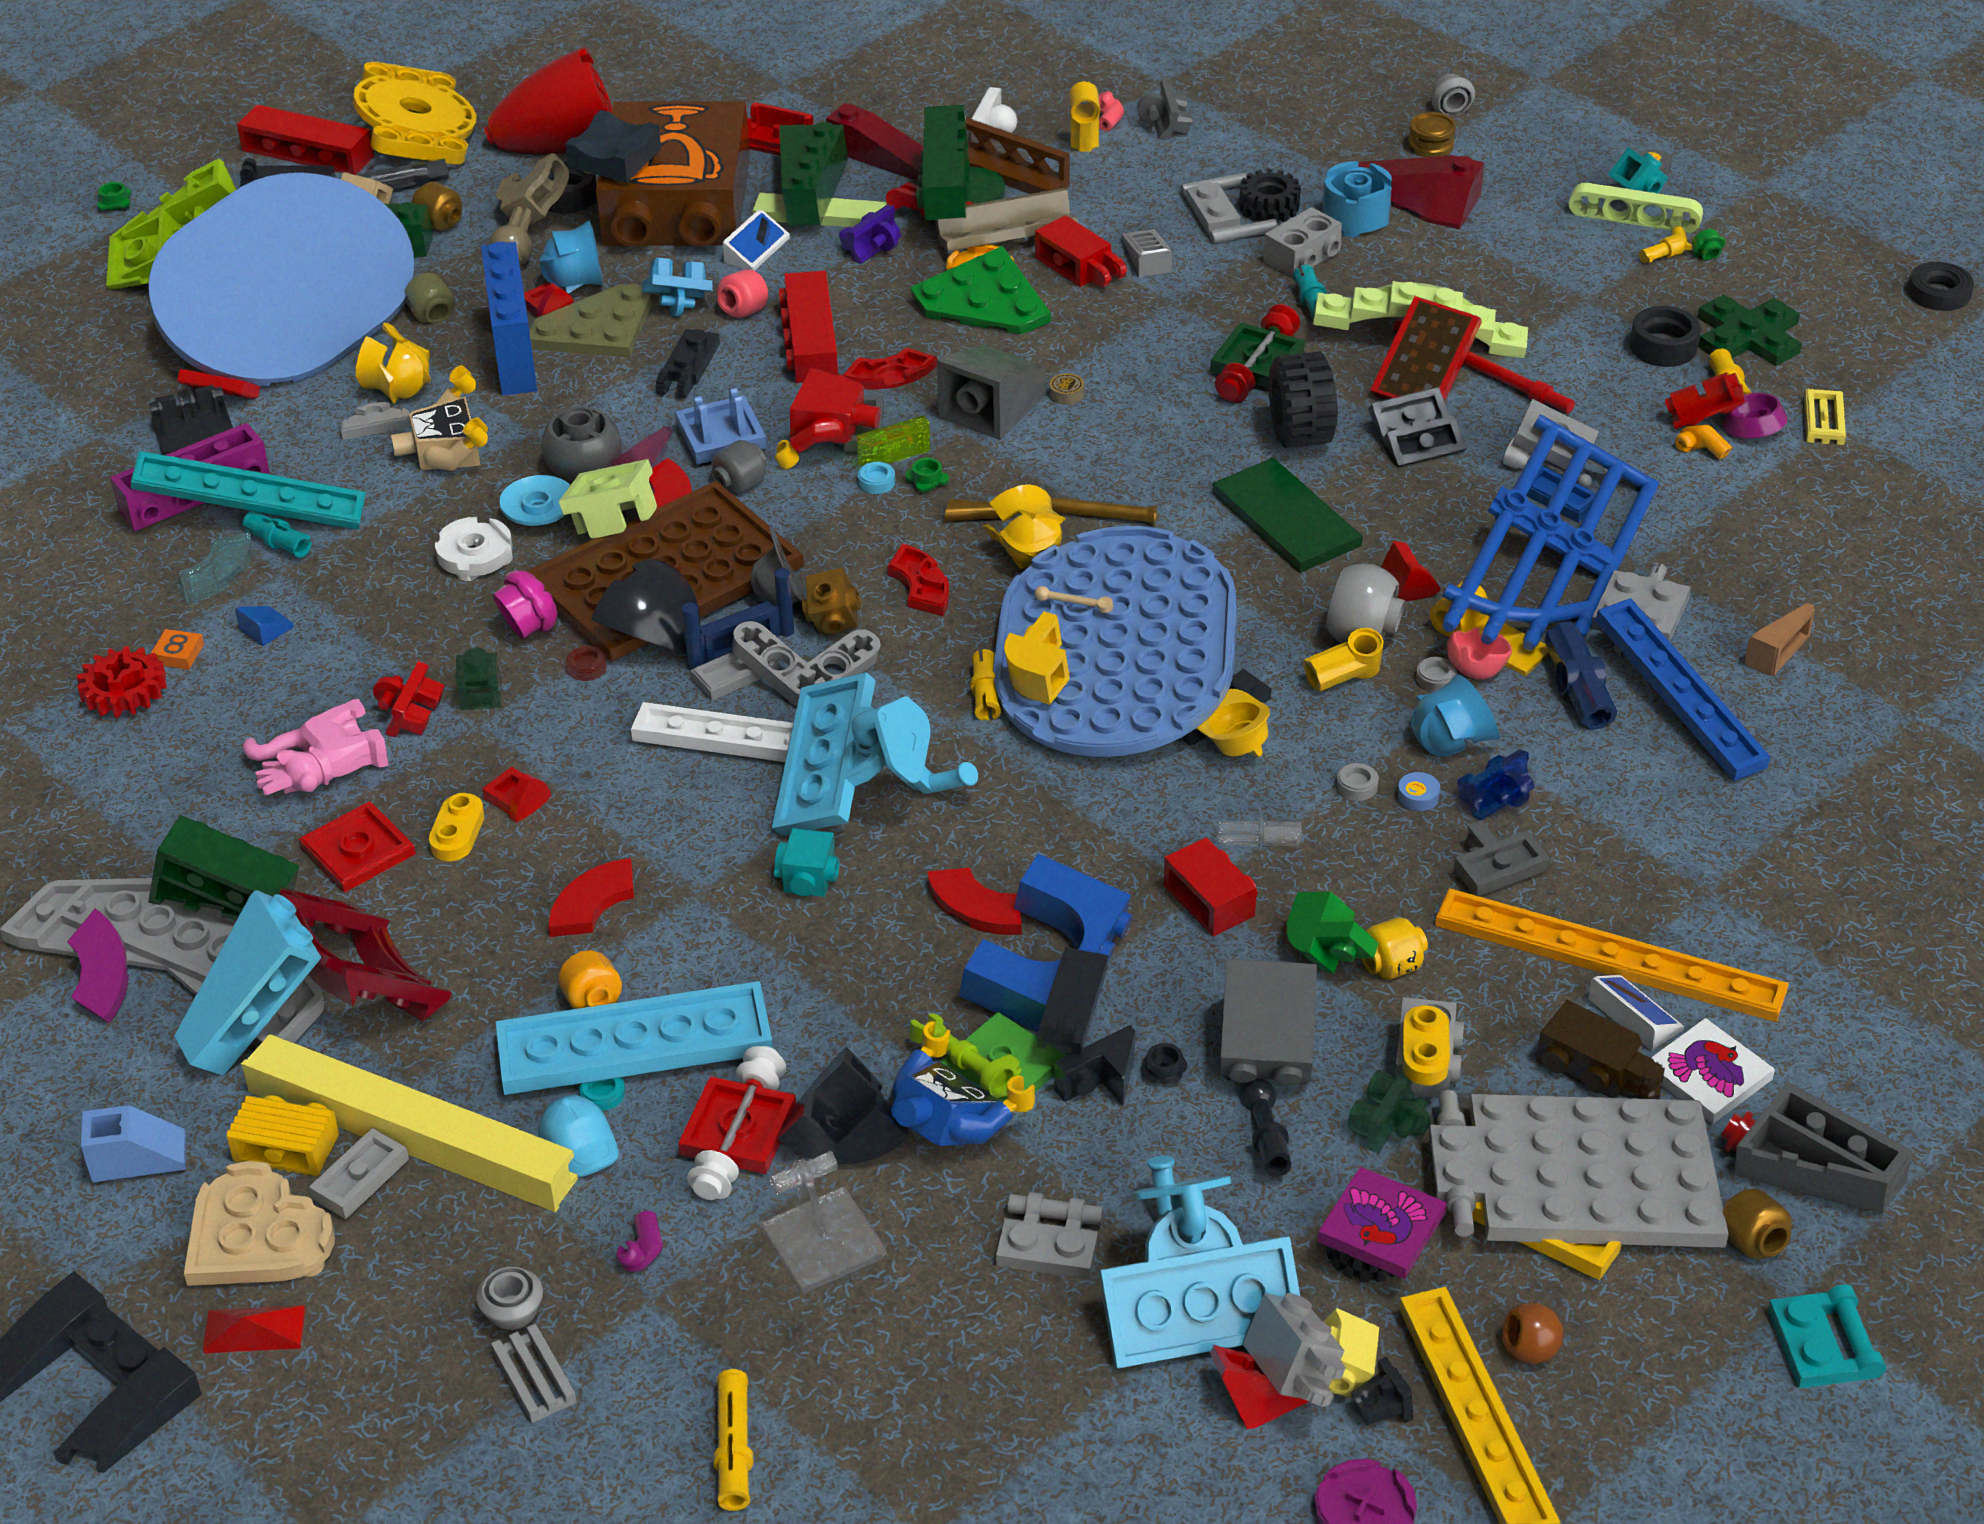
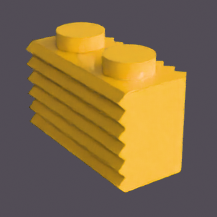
M247 1095L245 1096V1102H242L241 1109H238L237 1116L234 1117V1123H231L230 1130H227L226 1137L232 1159L237 1163L246 1161L263 1162L269 1164L271 1169L276 1168L281 1171H293L298 1174H311L318 1177L339 1136L334 1110H329L322 1104L309 1103L307 1105L286 1102L275 1095H267L264 1098Z

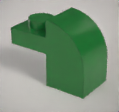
M1331 891L1297 892L1287 921V936L1291 945L1310 962L1317 964V968L1321 971L1334 974L1339 960L1352 962L1354 959H1374L1379 945L1371 935L1353 921L1355 912Z

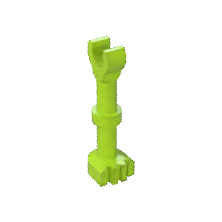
M934 1013L928 1014V1022H936L933 1037L939 1038L944 1036L947 1029L943 1025L942 1017ZM915 1019L910 1021L909 1037L912 1041L922 1044L923 1028L925 1025ZM950 1034L947 1054L950 1055L952 1063L961 1069L968 1068L981 1077L980 1085L982 1089L996 1098L1007 1096L1008 1080L1022 1072V1068L1019 1067L1020 1060L1009 1054L990 1062L978 1053V1048L967 1040L960 1041Z

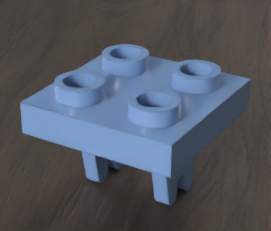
M737 388L729 389V399L703 404L702 396L694 397V407L675 411L676 424L696 464L712 461L715 453L737 440L754 443L761 449L767 448L766 435L745 395L738 396Z

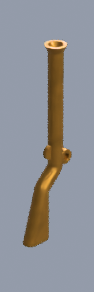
M1050 497L1052 510L1056 513L1148 522L1155 526L1157 519V504L1150 507ZM950 498L945 510V522L1000 518L989 502Z

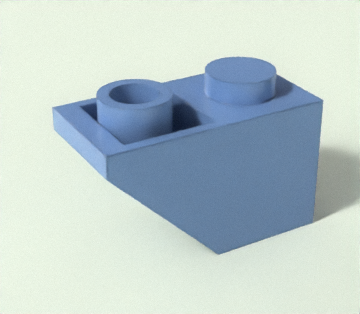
M130 1105L82 1111L81 1149L92 1182L186 1170V1132L184 1128Z

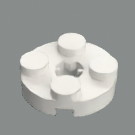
M467 517L454 521L441 530L439 533L440 540L438 543L435 542L438 563L444 570L457 574V577L464 581H471L478 576L494 572L512 561L513 545L511 533L506 525L489 518L490 524L478 523L477 517Z

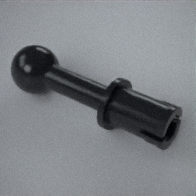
M1255 1079L1243 1086L1240 1093V1101L1245 1108L1254 1113L1257 1128L1252 1134V1143L1254 1148L1261 1154L1266 1172L1270 1176H1282L1291 1169V1158L1287 1147L1289 1141L1288 1131L1285 1126L1274 1120L1271 1110L1276 1103L1274 1087L1266 1080Z

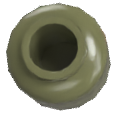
M420 274L414 277L404 290L406 305L414 317L422 323L430 322L436 324L445 321L455 307L453 292L445 280L438 274Z

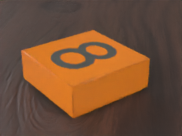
M165 629L151 653H156L158 661H162L163 666L189 670L204 646L203 636L198 633Z

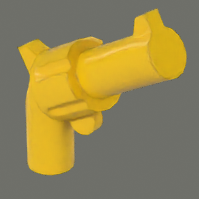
M1676 226L1671 230L1672 236L1661 239L1659 244L1640 250L1639 258L1641 262L1651 263L1653 260L1663 256L1670 258L1682 254L1684 250H1691L1692 244L1687 242L1684 228Z

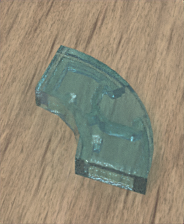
M250 532L212 540L211 550L205 559L193 567L179 571L187 605L205 600L222 592L230 586L229 581L240 571L245 572L251 561L253 551Z

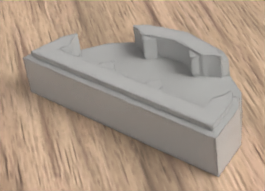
M387 402L370 403L355 409V415L348 420L344 419L342 421V440L411 427L410 412L405 408H402V410L390 408V403Z

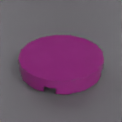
M1372 1459L1347 1460L1332 1467L1324 1475L1323 1481L1320 1483L1319 1488H1317L1314 1501L1317 1523L1414 1524L1417 1512L1414 1488L1404 1474L1395 1468L1391 1471L1388 1468L1381 1467V1462Z

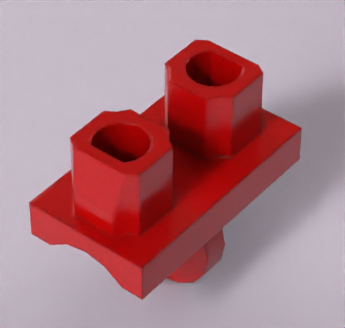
M418 661L405 685L403 684V679L398 675H394L392 678L382 677L375 683L373 695L378 701V707L382 710L392 708L393 718L386 729V735L397 737L402 728L422 736L432 711L416 705L415 702L436 709L445 688L444 684L426 677L429 665Z

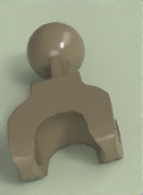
M552 153L540 159L534 169L523 179L517 172L507 176L501 181L496 192V198L502 203L500 209L510 220L508 225L501 226L492 233L488 245L500 241L506 243L516 242L520 267L529 260L532 253V242L526 232L528 226L545 218L549 208L561 197L566 189L569 170L557 155ZM551 168L554 172V181L548 179Z

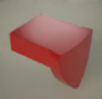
M550 282L524 293L526 309L537 318L575 303L565 290Z
M1393 541L1381 568L1387 570L1398 581L1399 590L1397 598L1407 602L1426 599L1439 593L1441 589L1434 576L1428 569L1418 563L1406 542Z
M512 766L482 788L484 799L508 813L509 818L516 823L531 815L551 797L550 789L543 781L530 774H523Z

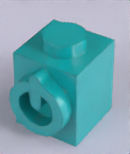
M792 828L788 842L779 843L775 857L774 877L783 879V890L785 893H794L799 896H826L829 882H836L839 874L840 860L839 857L835 856L834 833Z

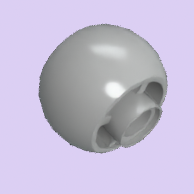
M1359 563L1344 567L1333 592L1326 619V630L1341 644L1347 642L1350 634L1359 628H1371L1377 631L1383 640L1386 632L1395 634L1405 606V600L1397 598L1399 590L1398 581L1387 570L1374 564Z

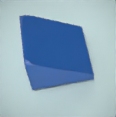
M247 606L235 609L239 629L262 646L294 628L292 621L270 606Z

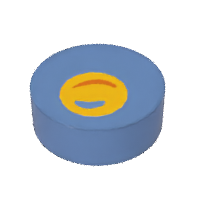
M1413 772L1400 779L1398 800L1407 809L1426 811L1438 804L1440 784L1432 775Z

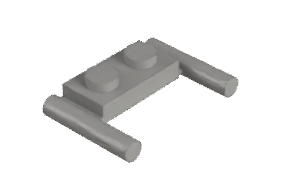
M1245 173L1181 184L1180 186L1182 196L1186 197L1188 204L1210 236L1213 244L1265 235V233L1278 227L1276 219L1240 225L1241 218L1223 190L1240 187L1241 180L1246 178Z

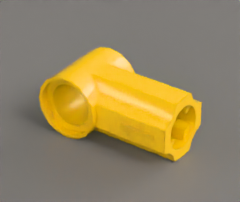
M1085 81L1078 82L1073 85L1069 92L1070 146L1079 152H1089L1095 147H1099V94L1094 84ZM1081 102H1090L1088 104H1079Z
M1359 628L1350 634L1347 642L1304 659L1303 668L1307 681L1314 690L1321 692L1354 677L1360 679L1372 678L1380 671L1384 643L1382 636L1371 628Z

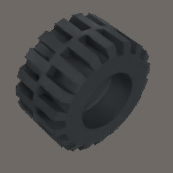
M1321 351L1274 357L1268 380L1269 404L1274 430L1283 447L1293 448L1332 442L1337 427L1338 406L1333 373L1325 355Z

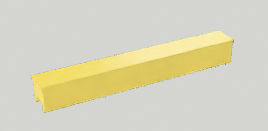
M269 1034L252 1055L241 1063L249 1093L262 1098L267 1095H275L286 1102L307 1105L309 1103L322 1104L329 1110H334L337 1127L363 1137L369 1130L374 1128L407 1147V1152L410 1156L555 1213L559 1209V1204L578 1180L577 1174L569 1171L568 1164L574 1158V1152L571 1149Z

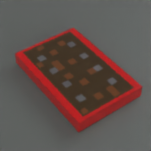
M1414 296L1370 389L1372 395L1389 400L1439 387L1445 402L1482 324L1481 318Z

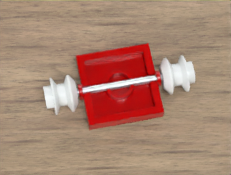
M755 1046L745 1051L743 1055L744 1062L736 1070V1075L740 1082L710 1076L678 1142L679 1155L695 1158V1167L688 1172L687 1180L694 1192L701 1198L715 1200L728 1197L732 1190L731 1182L737 1179L739 1169L767 1174L781 1143L778 1140L780 1131L796 1105L795 1094L776 1091L780 1084L779 1078L785 1074L786 1063L773 1048Z

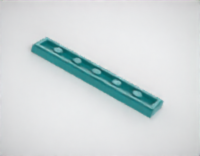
M138 451L131 480V489L350 529H359L366 492L144 451Z

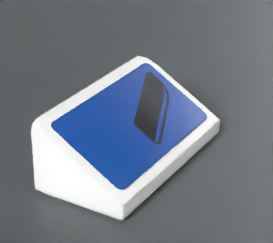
M757 210L724 240V263L755 271L790 238V234L764 211Z
M1596 976L1591 980L1588 999L1619 1025L1639 1034L1643 1045L1651 1051L1684 1030V1026L1623 976Z

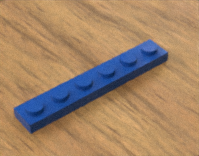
M1632 598L1598 610L1596 616L1598 625L1733 781L1768 768L1770 755Z

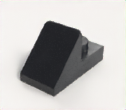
M1131 1025L1084 1047L1081 1056L1070 1054L1055 1062V1092L1064 1102L1078 1095H1087L1094 1091L1098 1085L1103 1084L1118 1102L1124 1105L1135 1054V1030Z

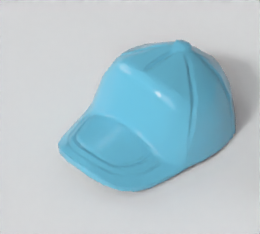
M567 1095L554 1100L543 1113L538 1137L573 1150L574 1158L568 1166L569 1171L577 1174L578 1177L596 1173L610 1166L618 1159L619 1151L609 1123L600 1107L595 1103L578 1095Z

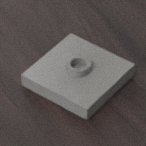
M1532 399L1512 442L1513 445L1532 453L1543 433L1533 427L1540 414L1594 444L1599 431ZM1555 440L1545 460L1566 470L1575 451Z

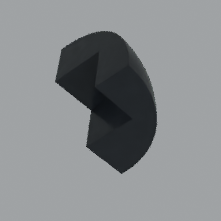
M647 559L633 564V573L626 580H614L599 600L591 620L645 641L686 654L682 606L685 603L691 602L697 605L699 626H701L699 606L689 582L676 568L662 560Z
M845 1047L800 1098L785 1121L778 1140L793 1151L817 1161L832 1164H853L869 1161L891 1152L909 1138L907 1127L901 1126L892 1116V1105L884 1099L883 1094L880 1092L882 1090L881 1083Z

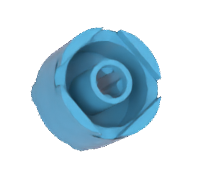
M1349 161L1337 164L1327 171L1323 185L1322 213L1342 223V235L1357 237L1361 233L1372 232L1388 225L1392 180L1389 172L1381 166L1370 163L1369 168L1358 167L1359 161Z

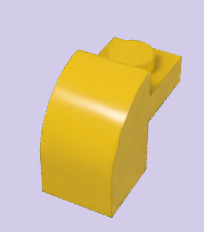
M1043 611L1036 622L1026 629L1024 637L1009 633L1004 644L1009 678L1013 688L1024 697L1048 705L1053 702L1070 679L1066 651L1060 648L1062 640L1058 615Z

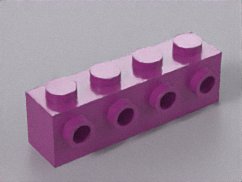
M248 423L166 455L270 474L264 442ZM134 468L110 477L118 511L134 531L206 503L131 489Z

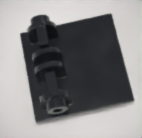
M213 385L195 389L198 401H195L192 390H188L190 402L185 404L181 392L177 393L179 405H176L174 394L156 397L155 402L149 403L152 419L164 455L233 428L224 402L222 387L214 388Z

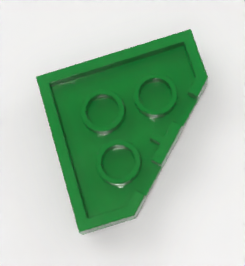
M1003 246L910 287L912 298L927 318L941 320L942 317L960 320V324L988 328V326L1006 328L1007 332L1020 335L1052 322L1051 312Z

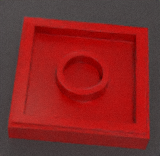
M371 801L299 838L300 848L344 893L416 854L414 844Z

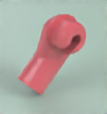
M1106 91L1099 95L1100 112L1102 114L1099 118V128L1109 132L1122 119L1124 108L1118 99H1114L1112 92Z

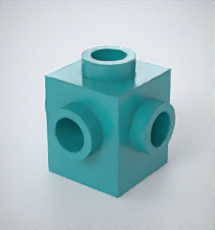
M1629 147L1607 174L1621 185L1619 188L1657 194L1660 193L1663 185L1669 179L1668 176L1659 170L1662 166L1659 160L1647 152L1642 157Z

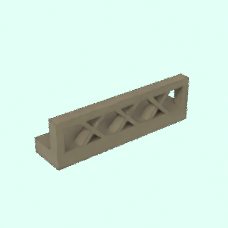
M1065 188L967 205L966 218L935 220L939 245L947 251L1034 236L1035 230L1065 215L1078 222V217L1070 213L1068 191Z

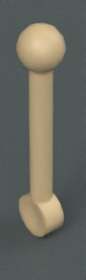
M1045 586L1037 587L1034 593L1039 601L1053 599L1098 607V611L1101 613H1109L1113 610V601L1110 597L1092 599L1049 591Z

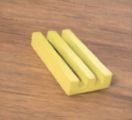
M1806 389L1804 396L1806 442L1814 443L1815 438L1821 439V443L1829 444L1830 439L1836 440L1837 445H1844L1846 431L1843 392ZM1814 399H1819L1821 428H1816ZM1827 400H1834L1835 429H1829Z

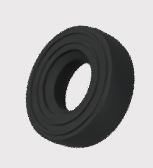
M1927 262L1913 269L1908 282V293L1916 303L1939 311H1951L1964 307L1969 303L1974 289V281L1970 273L1960 266L1947 262ZM1942 283L1951 286L1952 289H1939L1929 284Z

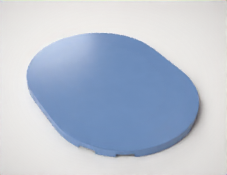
M285 173L272 175L250 182L235 190L183 226L164 243L153 262L150 272L149 303L154 323L163 339L181 358L207 374L242 380L258 386H270L271 383L290 380L294 383L318 374L332 366L361 345L366 336H373L382 329L383 323H389L399 313L405 304L406 296L404 290L413 279L414 256L410 239L399 219L383 202L364 189L341 179L320 174Z
M1120 526L1078 534L1075 536L1076 540L1060 547L1052 545L1031 559L1032 564L1021 575L1017 574L1013 578L1003 598L994 661V680L1000 705L1009 720L1022 733L1042 745L1061 752L1091 757L1124 756L1169 744L1196 729L1215 712L1224 700L1233 679L1237 599L1234 582L1229 570L1220 564L1211 550L1193 539L1186 541L1175 537L1172 531L1153 527ZM1045 586L1049 591L1092 599L1110 597L1113 601V610L1109 613H1101L1098 611V607L1053 599L1039 601L1034 593L1037 587ZM1043 611L1058 615L1062 640L1060 648L1066 651L1070 676L1069 681L1050 705L1024 697L1013 688L1009 678L1004 644L1008 634L1013 633L1024 637L1026 629L1036 622Z

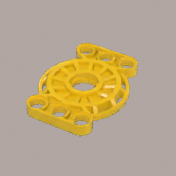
M367 62L364 65L362 79L355 87L352 103L360 117L374 127L370 145L375 151L387 155L426 161L445 159L446 164L454 165L465 162L468 144L464 139L469 137L475 129L476 113L472 105L454 91L456 80L452 76L441 72L380 62ZM408 110L417 111V112H420V113H422V114L413 113V112H410V111H408Z

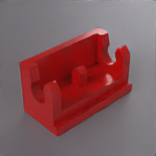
M754 102L750 107L751 118L747 117L750 150L781 156L779 125H814L813 115Z

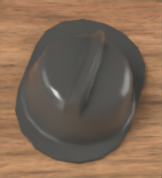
M770 524L769 529L774 546L754 563L751 570L753 590L762 603L769 601L773 606L777 605L774 572L779 568H786L790 571L792 605L799 602L802 603V600L807 598V594L788 564L773 526Z

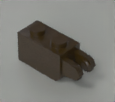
M1569 1000L1563 1003L1540 1031L1536 1061L1544 1064L1550 1071L1562 1073L1584 1084L1590 1091L1602 1093L1610 1098H1618L1621 1094L1629 1099H1660L1662 1087L1659 1084L1663 1083L1665 1068L1659 1062H1654V1059L1641 1053L1643 1043L1639 1034Z

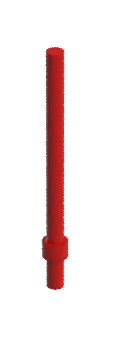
M1399 318L1395 321L1393 326L1395 332H1398L1403 319ZM1468 351L1463 362L1464 365L1529 395L1531 401L1533 399L1542 404L1546 403L1567 414L1575 406L1574 400L1553 391V386L1540 380L1534 382L1471 351Z

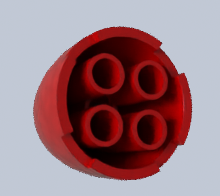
M586 46L542 66L521 81L499 102L487 119L488 126L484 127L490 145L496 144L500 150L514 153H566L565 144L571 138L581 136L600 110L612 113L613 107L597 70L592 66L594 60Z

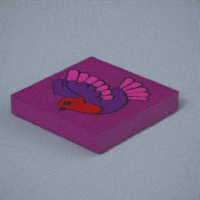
M1360 1166L1319 1229L1318 1242L1406 1279L1445 1215L1447 1202Z

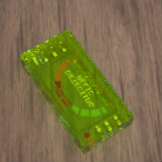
M922 415L857 435L858 464L861 467L871 462L890 464L929 452V421Z

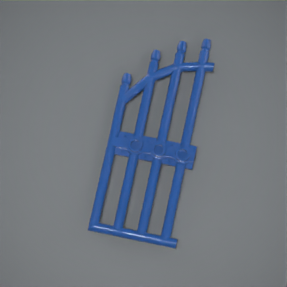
M1542 414L1538 416L1533 427L1543 433L1512 490L1501 486L1487 511L1494 515L1496 521L1460 588L1449 583L1442 594L1443 598L1452 602L1448 613H1446L1443 619V629L1445 631L1452 632L1458 627L1468 608L1489 616L1481 634V641L1486 645L1496 640L1505 621L1530 624L1523 639V646L1527 650H1533L1539 644L1550 623L1577 618L1574 627L1579 628L1584 638L1589 632L1592 625V616L1614 570L1618 571L1660 484L1659 481ZM1555 440L1573 449L1575 453L1546 509H1541L1529 502L1526 495ZM1590 459L1608 471L1579 528L1576 529L1562 521L1560 513L1587 460ZM1620 478H1623L1639 487L1640 491L1612 548H1609L1595 540L1593 533ZM1513 526L1527 534L1529 542L1496 603L1475 595L1505 535L1509 528ZM1546 545L1560 553L1563 560L1539 608L1513 606L1543 546ZM1577 565H1581L1598 575L1586 601L1557 606Z

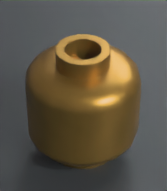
M429 182L421 186L412 197V203L428 205L431 227L438 231L449 230L462 217L463 206L460 195L456 191L437 182Z
M1755 1188L1743 1190L1726 1202L1722 1213L1726 1219L1729 1233L1727 1240L1747 1257L1760 1260L1776 1256L1787 1247L1792 1229L1790 1213L1765 1191Z

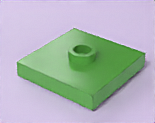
M999 1012L966 1039L978 1048V1053L990 1062L1009 1054L1019 1059V1067L1022 1068V1072L1019 1075L1024 1077V1090L1031 1085H1035V1092L1055 1075V1062L1066 1057L1065 1054L1048 1043L1046 1049L1037 1047V1036ZM947 1055L940 1061L982 1088L980 1085L981 1077L968 1068L961 1069L953 1064L950 1055ZM1004 1096L997 1099L1004 1102L1008 1098V1096Z

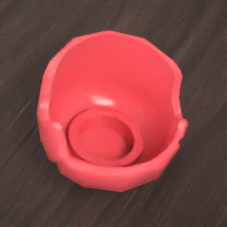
M1477 627L1465 633L1461 631L1453 632L1447 640V653L1451 664L1459 672L1473 679L1485 680L1497 675L1512 655L1511 644L1502 635L1499 634L1494 642L1486 645L1481 641L1479 628Z

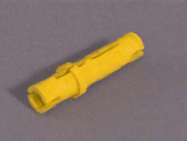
M728 1369L722 1371L717 1376L718 1448L713 1453L714 1468L719 1472V1494L717 1495L719 1506L725 1510L738 1511L744 1509L750 1503L748 1471L753 1466V1452L748 1447L747 1374L741 1370Z

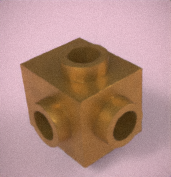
M843 567L806 576L807 598L802 600L803 612L808 622L812 621L820 634H835L842 632L844 629L858 626L856 611L862 608L861 598L858 589L853 586Z

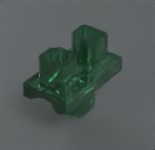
M1377 1069L1370 1079L1367 1088V1098L1379 1102V1106L1357 1099L1349 1112L1348 1127L1367 1136V1149L1378 1154L1394 1130L1400 1138H1407L1408 1135L1421 1136L1426 1133L1431 1124L1430 1115L1425 1110L1427 1103L1421 1098L1415 1099V1094L1411 1089L1413 1082L1405 1076L1403 1070L1399 1076H1395Z

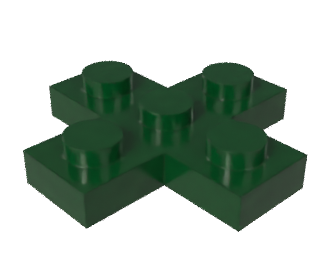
M1723 294L1699 307L1698 318L1715 328L1699 338L1698 346L1709 354L1717 349H1726L1733 359L1750 350L1772 365L1777 366L1801 352L1802 343L1785 332L1799 324L1800 313L1776 298L1748 310Z

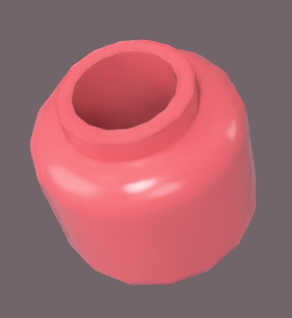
M744 269L723 277L718 284L717 301L727 315L740 319L757 313L766 306L768 288L765 280L759 273L754 270Z

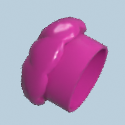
M515 570L508 573L504 578V586L493 593L492 597L510 627L523 640L536 630L542 632L551 630L556 623L557 608L553 602L552 595L545 591L544 584L541 581L537 580L534 575L527 571Z

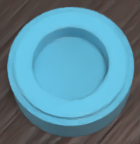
M871 462L862 466L858 471L859 487L871 494H882L890 491L895 485V471L893 467L883 462Z

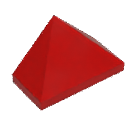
M305 1305L208 1310L203 1352L205 1354L301 1349L306 1313Z
M1213 1345L1210 1355L1247 1429L1257 1428L1310 1402L1306 1399L1279 1394L1251 1354Z

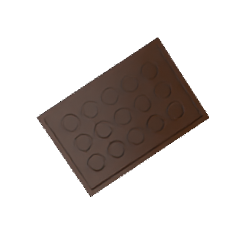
M714 481L657 508L649 520L640 521L638 517L626 523L627 527L622 533L594 538L527 570V572L534 575L537 580L544 584L545 591L549 592L553 597L557 611L613 662L651 643L591 620L599 600L614 580H626L633 573V564L642 560L658 559L676 568L693 589L701 618L754 591L751 584V570L754 563L774 546L769 525L719 482ZM775 531L785 558L792 570L795 571L803 567V554Z

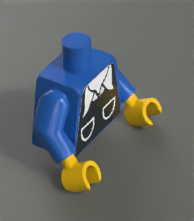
M928 1022L923 1028L921 1049H915L895 1076L892 1088V1097L895 1101L891 1108V1114L901 1126L910 1127L932 1143L940 1146L986 1143L1013 1118V1111L1027 1112L1034 1107L1035 1085H1031L1024 1090V1077L1021 1075L1014 1076L1008 1080V1098L1002 1102L940 1061L933 1062L931 1057L938 1058L947 1053L950 1030L948 1029L942 1037H933L936 1022Z

